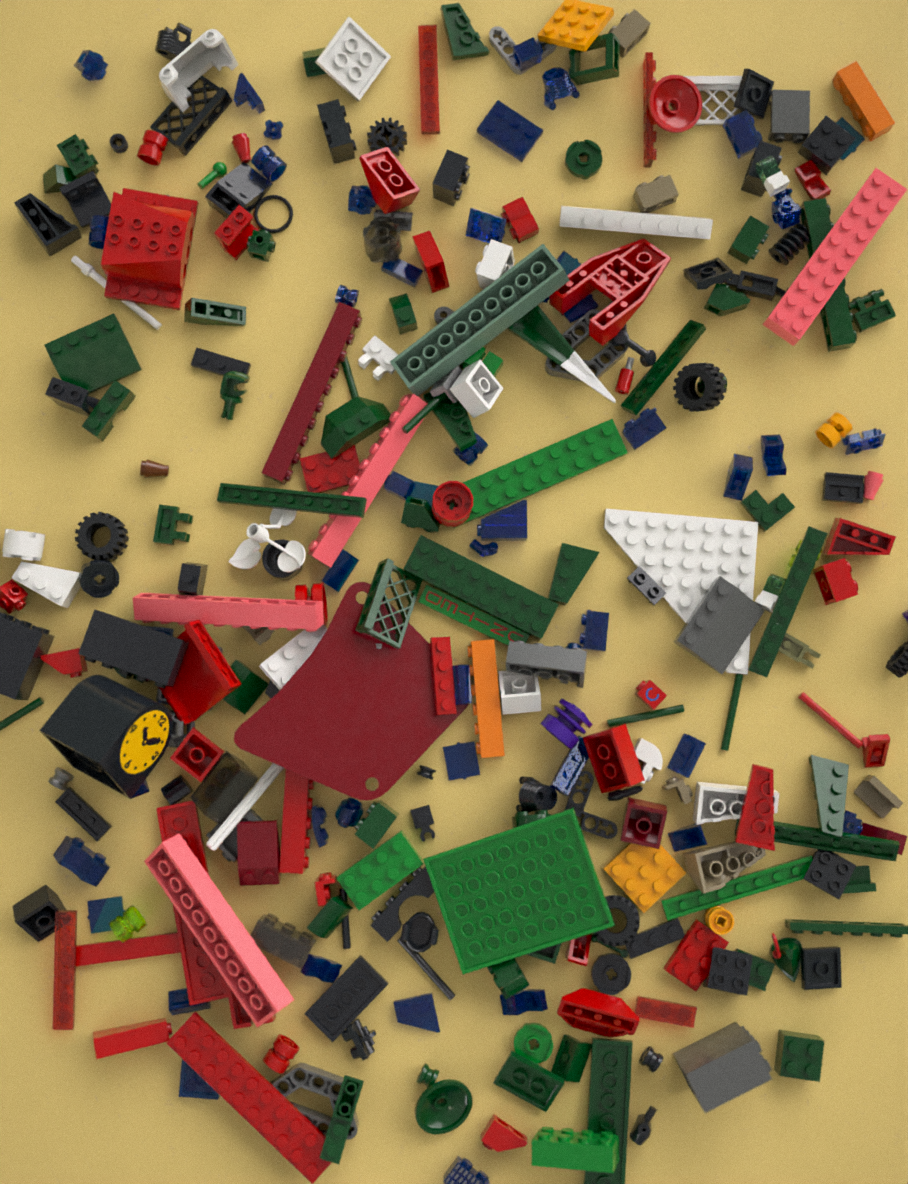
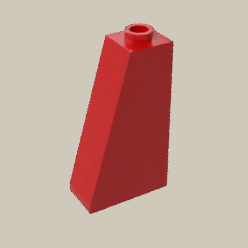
M166 1018L95 1031L93 1032L96 1059L168 1042L169 1035L173 1034L171 1022L167 1023Z

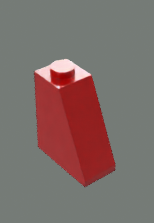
M430 230L412 236L415 250L431 292L434 293L450 287L444 260Z

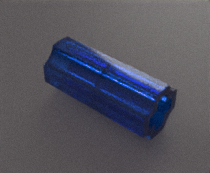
M469 665L453 666L456 705L472 704Z

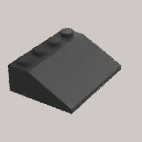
M719 576L714 580L673 642L722 675L765 610L736 586Z

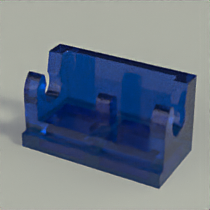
M684 733L667 768L685 778H689L706 743Z

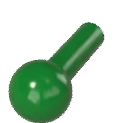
M216 162L212 167V171L198 182V186L204 189L216 177L225 176L227 166L223 162Z

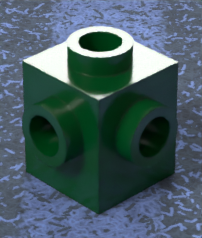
M262 229L259 231L253 230L252 236H249L247 241L248 253L251 258L269 262L271 252L274 253L276 242L270 232Z

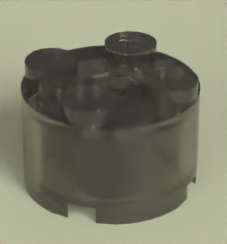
M388 218L372 220L370 225L365 226L363 229L365 252L370 261L378 263L398 260L402 251L399 225L397 223L394 224Z

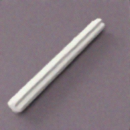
M274 763L269 767L208 840L206 845L211 850L215 851L284 769L283 767Z

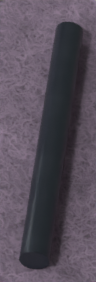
M400 937L397 940L398 943L449 1000L455 997L453 991L417 952L411 951L406 942L401 940Z

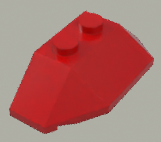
M581 988L562 996L557 1009V1015L561 1016L571 1027L609 1038L627 1034L629 1036L634 1035L640 1021L636 1013L621 998L586 988Z

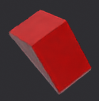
M592 933L569 940L565 954L567 961L587 966Z

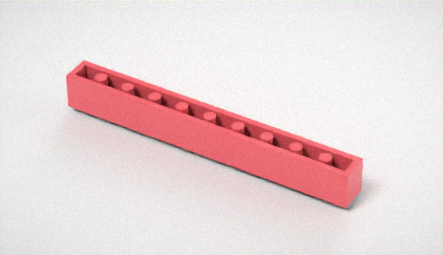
M407 394L401 398L399 408L389 417V424L380 431L379 440L370 447L369 456L360 463L358 474L350 479L349 488L341 494L344 496L366 498L365 512L423 421L422 419L407 434L402 430L427 405L425 401L415 394ZM329 514L328 517L330 518L326 524L324 523L320 527L319 535L316 540L310 543L307 554L331 568L362 518Z
M140 593L133 597L134 620H142L143 623L160 621V624L177 622L178 625H186L188 622L200 620L203 626L207 624H213L215 627L232 625L233 628L250 626L251 629L268 627L270 630L287 628L288 631L305 629L307 632L317 631L324 624L323 601Z

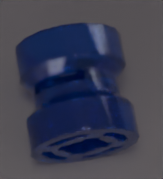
M340 285L335 296V303L341 302L354 308L359 290H350L346 286Z

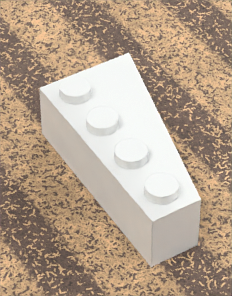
M696 782L693 812L695 824L740 819L747 786ZM774 789L773 805L774 813H777L779 793Z

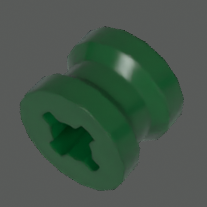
M425 1063L416 1082L419 1084L423 1083L428 1088L435 1083L439 1070H432Z

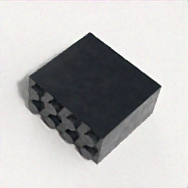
M0 612V694L15 700H28L44 663L41 660V655L48 654L55 636L49 634L50 630L37 627L30 622L19 620L12 615Z

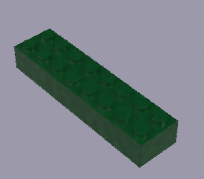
M422 535L419 537L403 569L422 581L538 640L542 639L559 604Z

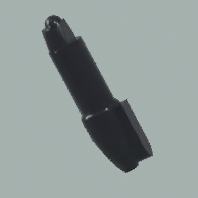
M634 786L624 790H616L608 793L607 799L608 801L621 800L638 794L643 790V787Z

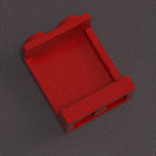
M240 205L214 232L221 248L236 261L248 248V237L252 236L253 230L259 231L251 224L253 216Z

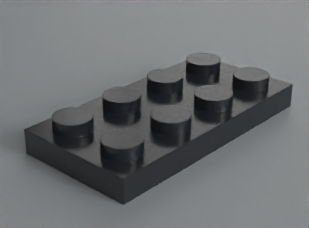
M360 955L305 1012V1015L333 1042L388 985V982Z

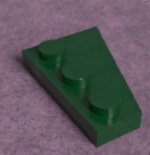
M459 3L441 5L440 10L453 60L488 55V48L481 42L480 35L471 26V21Z

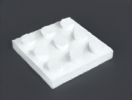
M348 17L315 63L356 101H359L391 56L353 19Z

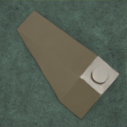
M735 841L683 853L687 872L702 893L723 888L728 881L739 876L740 872L747 867H751L766 855L763 848Z

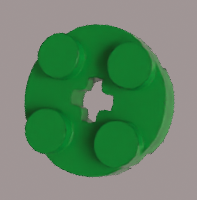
M525 1023L514 1036L515 1052L528 1060L538 1064L543 1061L545 1062L551 1056L553 1040L551 1033L545 1026L538 1023ZM533 1039H536V1042L539 1044V1046H534V1048L531 1049L530 1044L528 1042L529 1040L532 1041Z

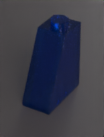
M527 500L519 501L481 519V525H477V536H481V541H527Z

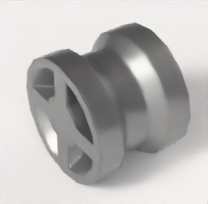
M57 767L55 775L50 777L48 782L54 787L65 791L68 782L72 781L74 776L66 770Z

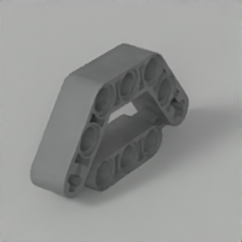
M593 309L588 311L562 334L574 350L590 337L589 318L597 315L600 312L599 310ZM625 324L621 330L627 332V326ZM575 330H582L584 335H576ZM609 340V344L590 361H583L589 369L595 371V376L600 378L625 355L628 346L622 344L623 350L617 351ZM607 357L610 362L605 364L601 362L600 358ZM547 358L545 371L548 375L581 381L567 370H561L562 367L557 363L556 367L552 368V362L554 361Z
M298 1063L270 1083L284 1097H287L300 1087L330 1098L334 1112L339 1092L333 1089V1085H342L344 1078L306 1063ZM296 1071H303L305 1073V1077H297ZM314 1078H322L324 1080V1084H316L314 1082ZM279 1082H286L289 1088L282 1089L279 1086ZM289 1101L304 1116H307L310 1122L325 1136L327 1135L328 1130H322L319 1124L326 1123L329 1126L331 1116ZM356 1111L350 1126L353 1128L352 1130L349 1129L347 1140L354 1138L358 1131L359 1121Z

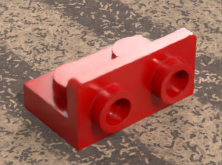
M331 872L321 873L315 880L318 906L326 905L328 899H330V885L326 884L335 883L337 878Z

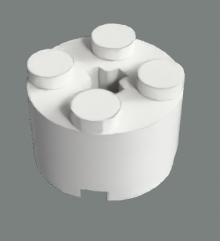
M5 529L2 549L3 556L10 558L18 557L29 561H41L45 534Z

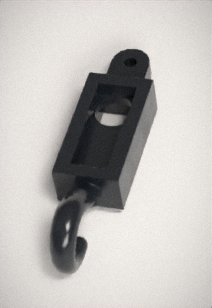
M742 270L740 275L733 274L734 278L724 282L728 286L736 287L735 292L771 301L774 295L783 297L786 293L785 290L777 286V278ZM743 280L752 281L753 286H743L742 282Z

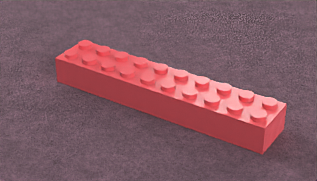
M875 168L762 325L792 346H795L907 189Z
M177 834L162 842L144 861L256 1027H260L291 1003L294 998L182 836Z

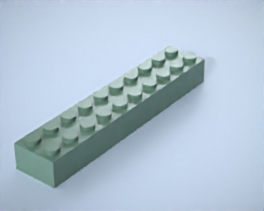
M542 244L396 356L390 363L410 391L416 396L421 395L570 281L564 268L546 246Z

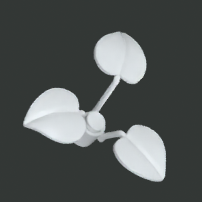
M273 509L270 515L271 525H264L262 523L260 525L256 523L249 525L246 531L249 539L240 544L234 556L229 560V563L240 569L255 567L261 558V553L258 551L261 548L259 543L268 542L283 551L278 557V567L282 571L288 573L299 569L303 565L306 556L303 545L297 541H290L286 548H283L269 539L267 530L279 529L281 525H290L295 519L297 511Z

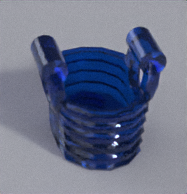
M560 67L552 68L542 75L545 88L544 105L550 110L556 108L554 100L562 99L569 95L574 98L580 96L579 91L571 82L565 69Z

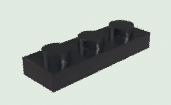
M197 347L191 362V366L221 376H224L229 371H238L248 375L251 364Z
M675 918L637 933L632 941L625 944L630 958L633 959L684 938L685 934L679 919Z

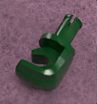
M229 371L223 376L220 389V398L225 401L221 415L222 418L226 417L228 420H233L235 406L238 403H242L243 398L240 396L247 392V390H238L237 385L250 381V376L247 374Z

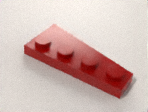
M752 764L735 842L775 851L773 816L774 776L773 769L770 767Z

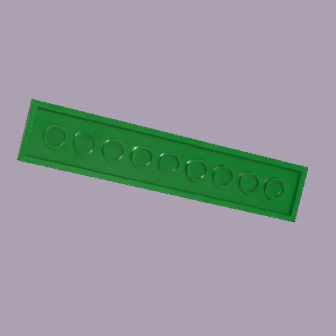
M613 419L463 482L473 495V507L470 516L463 524L628 453ZM450 503L449 509L453 510L454 503Z

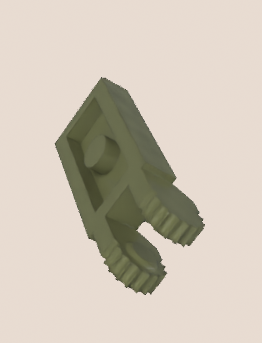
M788 633L785 634L778 650L812 669L814 664L802 658L807 651L815 658L821 656V654L810 649L808 645Z

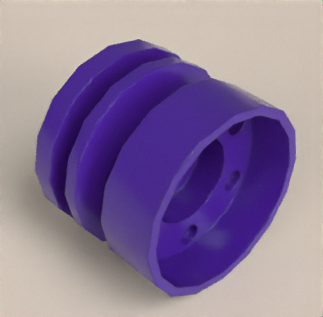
M561 698L559 703L564 707L563 711L555 706L554 710L557 712L558 717L556 718L548 714L540 724L561 743L572 750L579 742V738L574 734L577 730L585 734L586 731L581 727V724L588 728L593 724L577 706Z

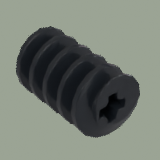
M796 223L793 228H790L788 233H785L783 238H780L768 250L771 257L784 265L789 263L788 259L793 260L794 255L799 254V249L803 250L804 244L808 245L810 243L808 238L809 232L806 227Z

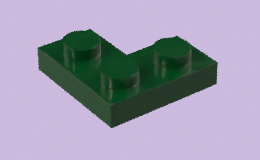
M757 490L740 502L751 517L758 522V525L764 532L795 508L784 493L768 504Z

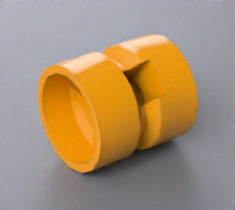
M835 412L827 420V423H823L815 431V434L826 447L834 448L841 441V437L844 438L853 430V427L845 416Z
M717 905L707 908L704 913L705 924L716 934H727L733 929L734 917L724 907Z

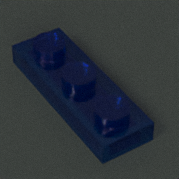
M577 736L579 742L572 750L569 749L550 784L551 787L564 796L570 794L589 759L584 740L581 736Z

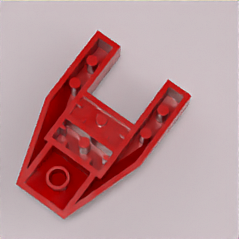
M645 238L588 259L567 275L570 281L549 296V304L561 314H564L594 290L598 289L613 302L589 320V336L603 346L619 333L643 304L670 263L671 257Z

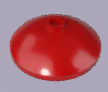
M668 75L660 79L653 86L648 100L649 111L654 122L663 130L671 133L685 132L692 128L701 116L702 97L697 86L690 79L681 75Z

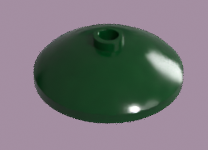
M447 1079L432 1084L417 1100L415 1118L422 1130L430 1134H444L456 1129L466 1120L471 1111V1092L464 1083L458 1080Z

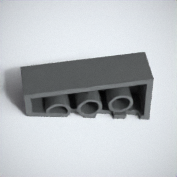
M519 640L509 641L506 670L529 676L536 673L542 679L549 680V678L553 677L559 679L560 683L568 684V681L577 683V687L583 688L587 651H583L580 648L567 649L558 645L551 647L544 646L541 643L528 644Z

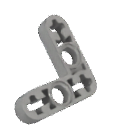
M493 27L489 32L491 45L515 74L525 73L554 52L557 47L554 44H547L545 46V42L537 39L521 51L502 27ZM494 35H501L500 40L497 37L494 39ZM505 47H511L514 51L511 54H506L503 50ZM536 50L539 52V56L533 58L529 55V52ZM523 62V67H521L520 65L516 66V63Z

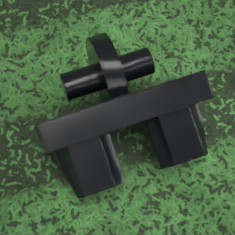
M359 1018L354 1020L341 1033L344 1041L353 1040L355 1044L350 1049L353 1059L362 1058V1060H366L375 1051L373 1048L375 1042L372 1037L377 1033L375 1030L369 1031L367 1026L363 1027Z

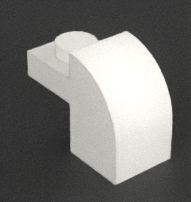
M639 738L634 750L637 759L644 762L641 770L645 780L640 783L645 784L646 781L649 782L654 774L653 768L661 770L663 759L661 752L655 745Z

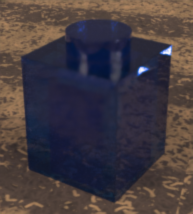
M534 37L513 47V57L521 71L541 62L543 49L539 42L536 43Z
M392 471L391 475H388L384 482V488L387 492L405 501L408 496H411L416 486L413 480L395 471Z

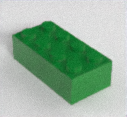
M401 830L339 874L336 879L356 908L361 910L422 866L424 861Z
M542 1127L532 1139V1166L614 1173L619 1162V1135H613L612 1132L605 1131L601 1132V1134H596L592 1130L573 1132V1129L563 1128L560 1131L554 1130L553 1127Z

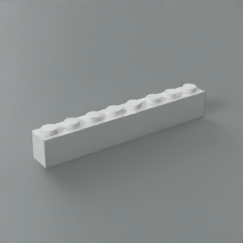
M561 206L559 220L560 227L710 239L713 220L710 218Z

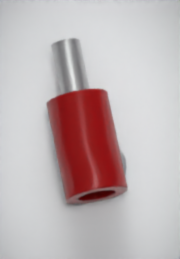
M628 357L625 368L620 370L615 387V392L628 395L634 376V371L631 370L634 358Z

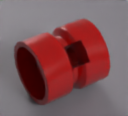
M145 130L142 139L143 144L139 147L137 157L149 165L160 166L163 157L162 152L165 151L168 139L156 131Z
M279 1034L273 1043V1049L268 1050L263 1058V1062L273 1071L284 1074L290 1065L289 1059H294L300 1048L293 1040Z

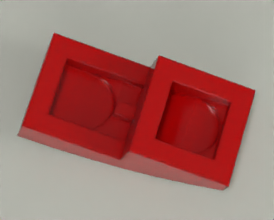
M812 160L795 168L794 171L811 200L822 199L830 195L831 189L822 180L821 171Z

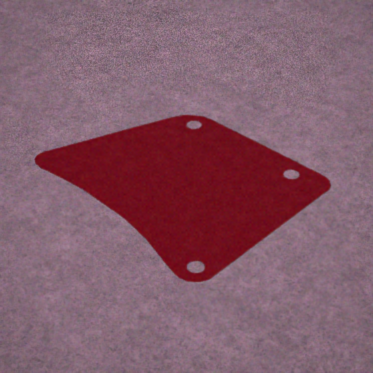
M357 582L346 591L327 631L309 658L273 698L238 727L234 734V743L241 750L350 797L368 801L379 798L388 792L466 709L473 696L471 685L453 668L457 714L436 715L430 644L410 623H408L399 649L367 633L361 634L355 631L364 604L357 602L356 595L361 591L368 594L371 584L366 582ZM385 604L380 605L379 610L382 617L388 615ZM390 604L392 611L396 612L397 610ZM400 613L394 614L398 625L402 624V615ZM390 617L384 618L387 630L393 628ZM376 621L372 630L378 633L383 631L379 621ZM393 629L388 633L390 635V638L396 642V632L395 629ZM376 644H382V648L377 649ZM371 777L378 781V788L374 791L368 790L365 785L367 779Z

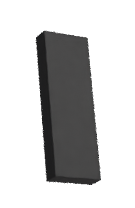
M68 787L55 801L96 841H99L112 827L71 787Z

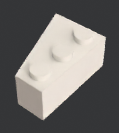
M22 561L12 576V579L65 608L70 606L81 587L79 572Z

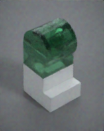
M770 155L756 163L757 173L770 197L786 189L790 181L787 175H783L773 156Z
M771 574L761 594L757 596L755 603L762 609L772 612L786 579Z

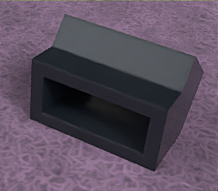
M180 775L162 787L161 791L169 804L173 805L192 793L193 789L187 780Z

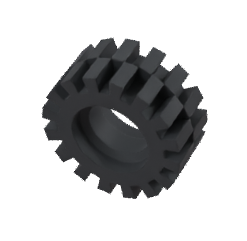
M908 641L894 652V655L890 657L891 659L886 664V668L898 678L903 677L908 672Z

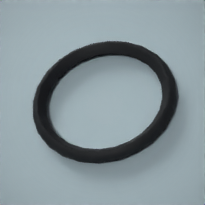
M269 195L262 198L254 210L256 224L262 230L270 233H278L285 230L293 218L292 206L285 198L278 195ZM270 199L281 200L289 209L288 221L278 229L266 228L258 219L259 207Z

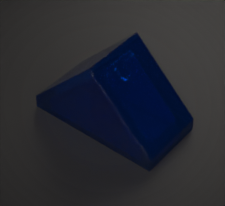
M695 823L668 833L674 852L707 845L701 825H696Z

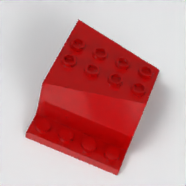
M123 188L122 195L113 192L101 259V267L107 276L105 298L180 310L198 201Z

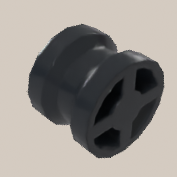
M648 1046L642 1053L639 1063L642 1066L646 1065L649 1071L654 1073L661 1065L664 1056L660 1053H655L654 1049Z

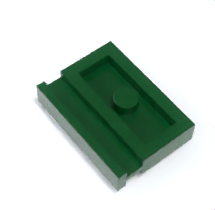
M736 948L735 952L752 955L749 985L766 991V986L769 983L775 964Z

